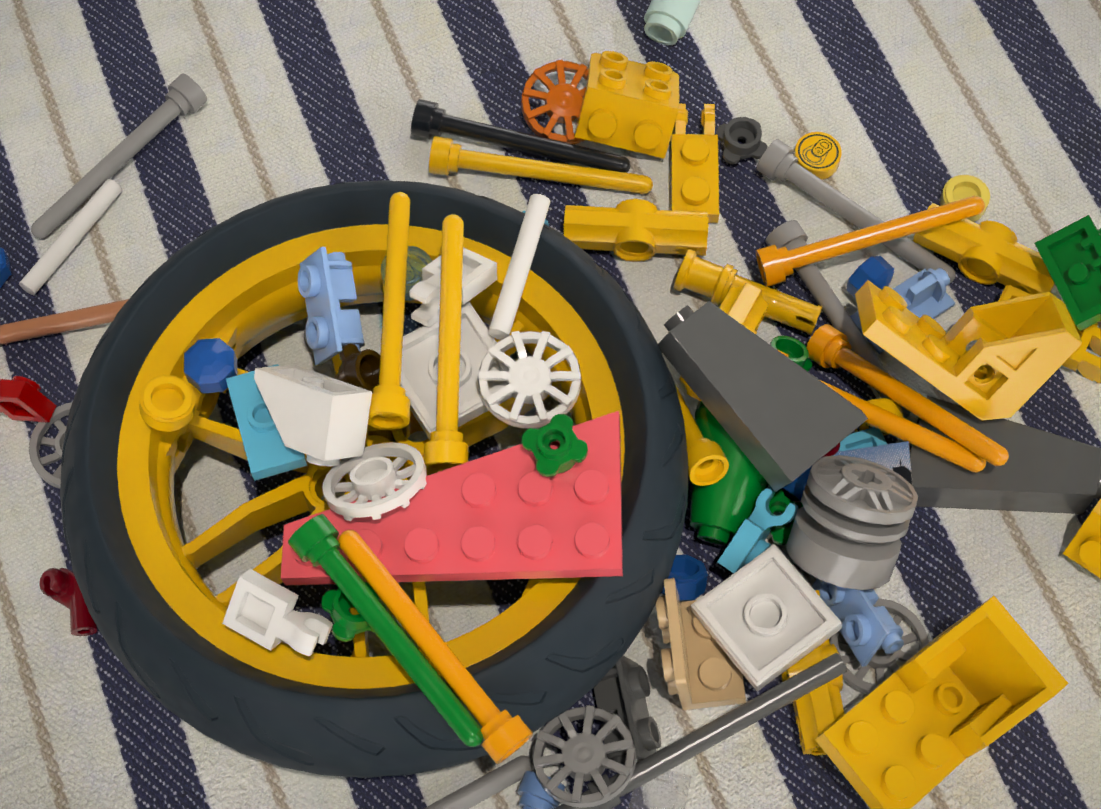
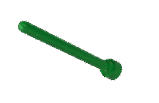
M324 514L318 515L303 524L288 541V544L303 562L310 561L314 567L322 566L460 740L469 747L480 745L484 739L480 730L482 727L339 552L340 543L337 540L339 535L337 529Z

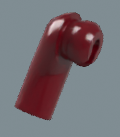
M66 568L47 569L41 575L39 582L40 590L43 594L50 596L53 600L70 609L71 634L75 636H89L97 633V626L88 611L73 571Z

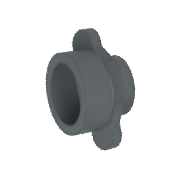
M748 117L734 118L728 124L720 125L716 131L718 140L723 143V159L730 164H737L741 159L750 157L760 159L768 148L767 144L761 141L762 130L760 123ZM738 140H744L746 143L740 144Z

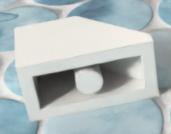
M297 365L255 368L254 380L286 447L306 454V460L309 463L319 466H337L340 463V459L364 455L372 391Z

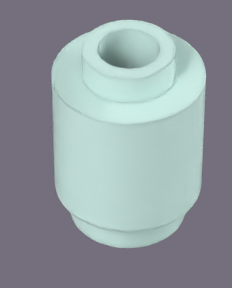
M652 0L644 16L646 23L644 31L646 35L653 41L663 45L676 44L678 39L685 36L701 0Z

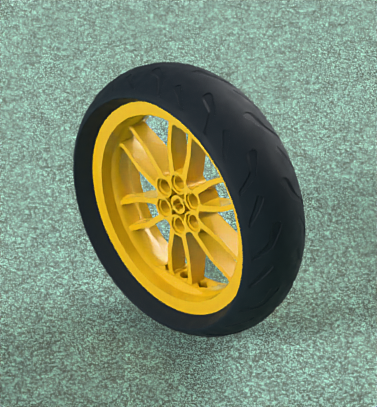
M410 181L343 182L335 185L309 188L271 199L242 211L208 229L174 253L154 271L119 310L115 319L99 340L82 374L70 408L61 463L60 500L63 533L74 576L96 626L109 648L132 677L165 708L213 740L229 746L239 753L279 767L319 775L372 778L411 775L452 767L488 755V753L482 747L484 739L476 747L466 746L393 655L369 656L368 631L355 634L353 638L354 651L351 657L315 652L307 656L295 651L290 645L283 642L270 651L222 624L237 582L222 593L215 595L196 569L260 529L307 511L314 515L329 510L330 507L327 502L321 500L324 495L322 487L326 475L333 466H319L306 460L307 466L294 469V471L306 473L305 475L242 504L190 543L184 544L175 509L174 474L193 439L195 438L247 460L240 430L208 419L215 408L220 392L201 393L188 382L184 373V353L200 339L220 338L235 351L238 360L265 338L286 326L307 318L305 297L300 294L298 289V272L300 263L320 247H326L327 254L343 252L345 253L346 261L352 262L357 299L354 302H340V307L384 302L389 202L391 196L397 192H403L410 198L407 258L421 260L426 265L438 258L442 250L443 220L446 216L455 214L460 216L464 223L463 247L497 262V280L469 301L481 320L490 325L525 213L491 198L478 196L457 188ZM546 224L543 225L511 332L546 331L563 341L567 346H570L581 370L580 393L576 403L570 410L574 426L616 411L620 413L623 576L529 579L521 598L508 609L480 627L445 642L500 712L507 710L512 717L519 715L532 733L567 711L594 688L625 654L647 622L664 588V579L669 577L681 541L688 499V453L684 418L675 382L656 339L638 308L617 281L606 270L597 265L588 253ZM407 260V263L415 270L416 277H420L423 281V277L419 274L422 275V268L425 266L418 261ZM407 264V273L413 275V277L410 274L406 275V283L414 280L415 275ZM417 278L414 283L406 285V289L411 290L415 284L420 282V279ZM405 297V302L422 304V302L412 297ZM524 344L525 349L533 355L537 344ZM514 346L504 353L510 356L517 351L516 347ZM546 346L541 359L546 361L549 357L556 354L557 351ZM339 353L331 358L335 374H338V369L342 363ZM564 359L550 370L551 372L571 371V368ZM237 368L238 375L248 373V371ZM162 375L176 376L185 380L192 387L195 393L194 415L191 421L183 428L170 432L159 431L150 427L142 419L139 409L140 393L143 386L155 377ZM553 381L552 386L568 395L572 381ZM512 397L499 404V406L511 412L515 398ZM524 403L519 415H525L535 405ZM410 410V423L404 428L383 430L368 424L365 447L389 442L403 443L416 448L424 460V444L430 440L428 438L422 442H413L407 439L417 431H424ZM488 410L459 426L458 432L463 433V442L471 446L506 429L510 425L496 418ZM386 456V458L390 459L392 462L397 458ZM407 460L398 471L412 466L414 463ZM426 468V476L440 472ZM348 473L345 474L339 483L351 482L350 475ZM412 476L401 480H410ZM283 545L278 551L253 569L277 584L283 582L281 580ZM411 582L415 605L431 624L426 582ZM350 608L352 615L359 614L355 608ZM419 648V651L423 654V656L427 659V661L431 664V666L435 669V671L440 675V677H441V678L444 680V682L448 685V683L445 681V679L441 676V674L437 671V669L433 666V664L429 661V659L425 656V654H424V653L422 652V650Z

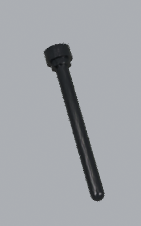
M419 99L413 112L411 135L431 139L432 135L440 137L442 133L590 168L625 173L629 171L631 166L629 159L625 156L446 115V110L439 108L438 103Z

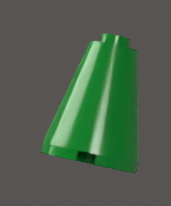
M698 401L695 411V422L704 438L720 445L729 462V469L726 475L714 484L698 486L692 483L690 526L698 530L697 538L700 540L726 546L728 539H733L744 520L749 519L756 507L759 494L769 484L704 403Z

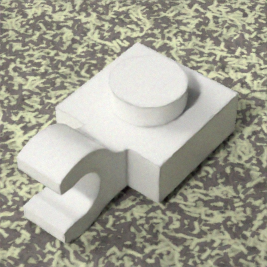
M464 247L462 305L466 304L497 280V262ZM441 255L422 268L423 281L415 284L409 291L410 297L422 302V305L411 313V319L427 327L439 321Z
M252 569L239 576L222 623L270 651L283 640L295 651L307 656L313 654L316 643L324 645L327 642L333 626L332 622L321 615L293 610L299 595Z

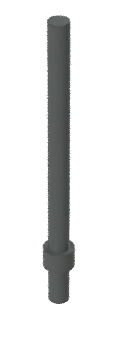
M835 653L637 762L628 785L612 800L594 807L579 808L561 804L554 809H612L621 804L620 797L847 672V668L839 654ZM617 773L610 778L604 774L602 778L608 787L616 781L620 774ZM594 780L587 784L589 790L583 792L582 795L600 792Z

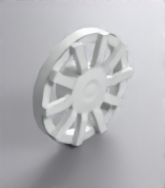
M511 332V335L492 345L483 358L478 373L480 394L488 410L502 422L519 428L543 427L551 422L553 416L557 414L566 415L576 403L581 389L580 365L570 346L550 335V332ZM524 344H537L533 356H527ZM515 346L519 359L514 361L503 352ZM546 346L557 351L556 354L549 357L546 361L541 359ZM497 359L506 365L509 371H490V368ZM564 359L571 368V371L551 372L550 370ZM487 381H507L508 385L490 394ZM572 381L568 395L552 386V382ZM510 394L515 398L511 412L497 404V402ZM550 395L561 404L546 413L542 400ZM526 403L534 404L538 415L523 416L519 414L523 404Z
M389 442L367 446L364 448L363 456L341 459L339 465L331 468L323 482V494L331 511L342 515L344 520L351 521L353 518L372 516L373 520L381 519L382 513L391 511L399 506L406 508L410 504L409 499L420 489L425 488L427 484L426 465L421 453L416 448L407 444ZM386 456L397 458L392 462L390 459L386 458ZM407 460L414 463V465L398 471ZM348 473L350 475L351 482L339 483L345 474ZM412 476L410 480H401ZM335 492H350L339 498L334 496Z

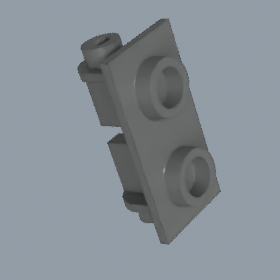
M623 655L616 663L617 668L614 665L594 687L597 708L609 711L610 713L618 712V716L628 727L633 737L636 759L643 760L657 752L656 749L661 747V736L656 721L653 717H649L645 698L650 695V684L647 674L641 665ZM614 729L604 739V744L624 739ZM627 750L609 753L607 757L625 765Z

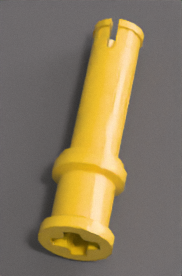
M688 249L674 283L675 290L682 291L686 288L711 298V303L719 306L731 287H740L745 283H749L762 290V296L769 304L764 317L806 332L807 335H812L822 306H816L737 275L738 270L734 269L733 265L726 264L722 267L697 257L696 251Z

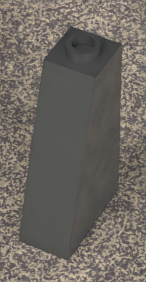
M710 301L695 312L687 305L664 324L669 332L658 343L661 352L775 492L793 482L868 419L858 407Z
M927 395V399L1006 448L1009 458L1002 466H994L986 461L985 468L975 473L910 444L912 486L919 496L916 507L1083 514L1093 498L1101 499V448L1003 418L981 421L960 405ZM918 417V425L953 440Z

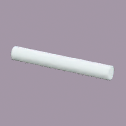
M107 179L19 282L23 290L33 296L39 291L122 192L119 184L112 179Z
M541 194L530 196L488 330L490 336L499 340L510 335L549 209V198Z

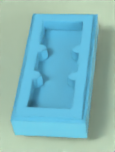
M255 371L226 378L254 481L307 466L304 453L284 445L254 380Z

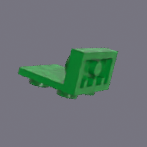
M1087 215L1035 242L1075 325L1080 331L1101 321V228L1097 229L1091 217Z

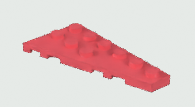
M616 411L573 426L572 430L577 438L585 441L587 444V457L582 462L575 463L570 470L556 474L553 477L540 475L537 472L536 461L532 451L525 450L523 445L519 444L426 476L427 484L425 488L420 489L409 499L410 504L406 508L399 506L391 511L382 513L381 519L373 520L372 516L353 518L351 521L344 520L342 515L329 509L285 524L281 580L285 585L335 584L321 565L314 567L310 561L303 562L288 544L290 537L297 529L310 519L324 514L339 532L337 540L341 533L346 530L356 531L397 582L623 576L620 413ZM554 441L550 444L549 447L551 449H557L559 448L560 443ZM340 548L339 552L352 566V568L356 571L360 578L364 582H367Z

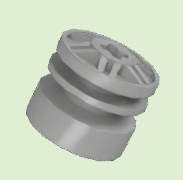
M843 455L824 456L814 463L810 470L801 498L803 507L797 511L786 544L789 556L802 570L821 581L842 588L857 590L880 588L890 581L902 545L900 538L904 537L908 531L910 518L913 517L919 496L907 480L883 465L857 457Z

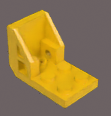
M867 280L855 294L863 335L981 421L1011 418L1083 344L1065 303L1051 292L970 307L947 333L930 316L923 314L919 318L906 308L908 304L904 298L888 286H884L881 290ZM973 340H978L968 351H966V346L969 342Z
M992 596L920 649L815 738V741L870 809H911L966 758L989 746L1058 694L1068 682L998 599Z

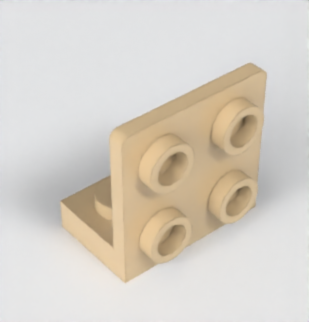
M675 578L664 579L665 596H659L656 601L659 629L662 630L664 644L671 643V648L661 649L664 678L668 684L669 695H679L683 710L746 703L743 674L691 611V604L697 600L680 602Z

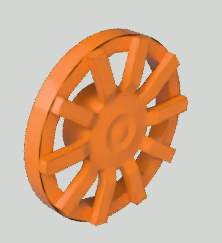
M556 60L535 69L523 88L521 110L527 125L537 136L570 144L585 141L575 137L572 121L579 118L586 87L578 90L576 87L582 77L587 80V66ZM557 71L558 84L554 85L546 74ZM564 71L575 73L570 84L566 83ZM539 79L549 92L546 93L531 88ZM529 97L544 100L545 105L531 110ZM547 113L550 120L544 128L538 124L535 117ZM556 122L565 124L566 135L551 132Z

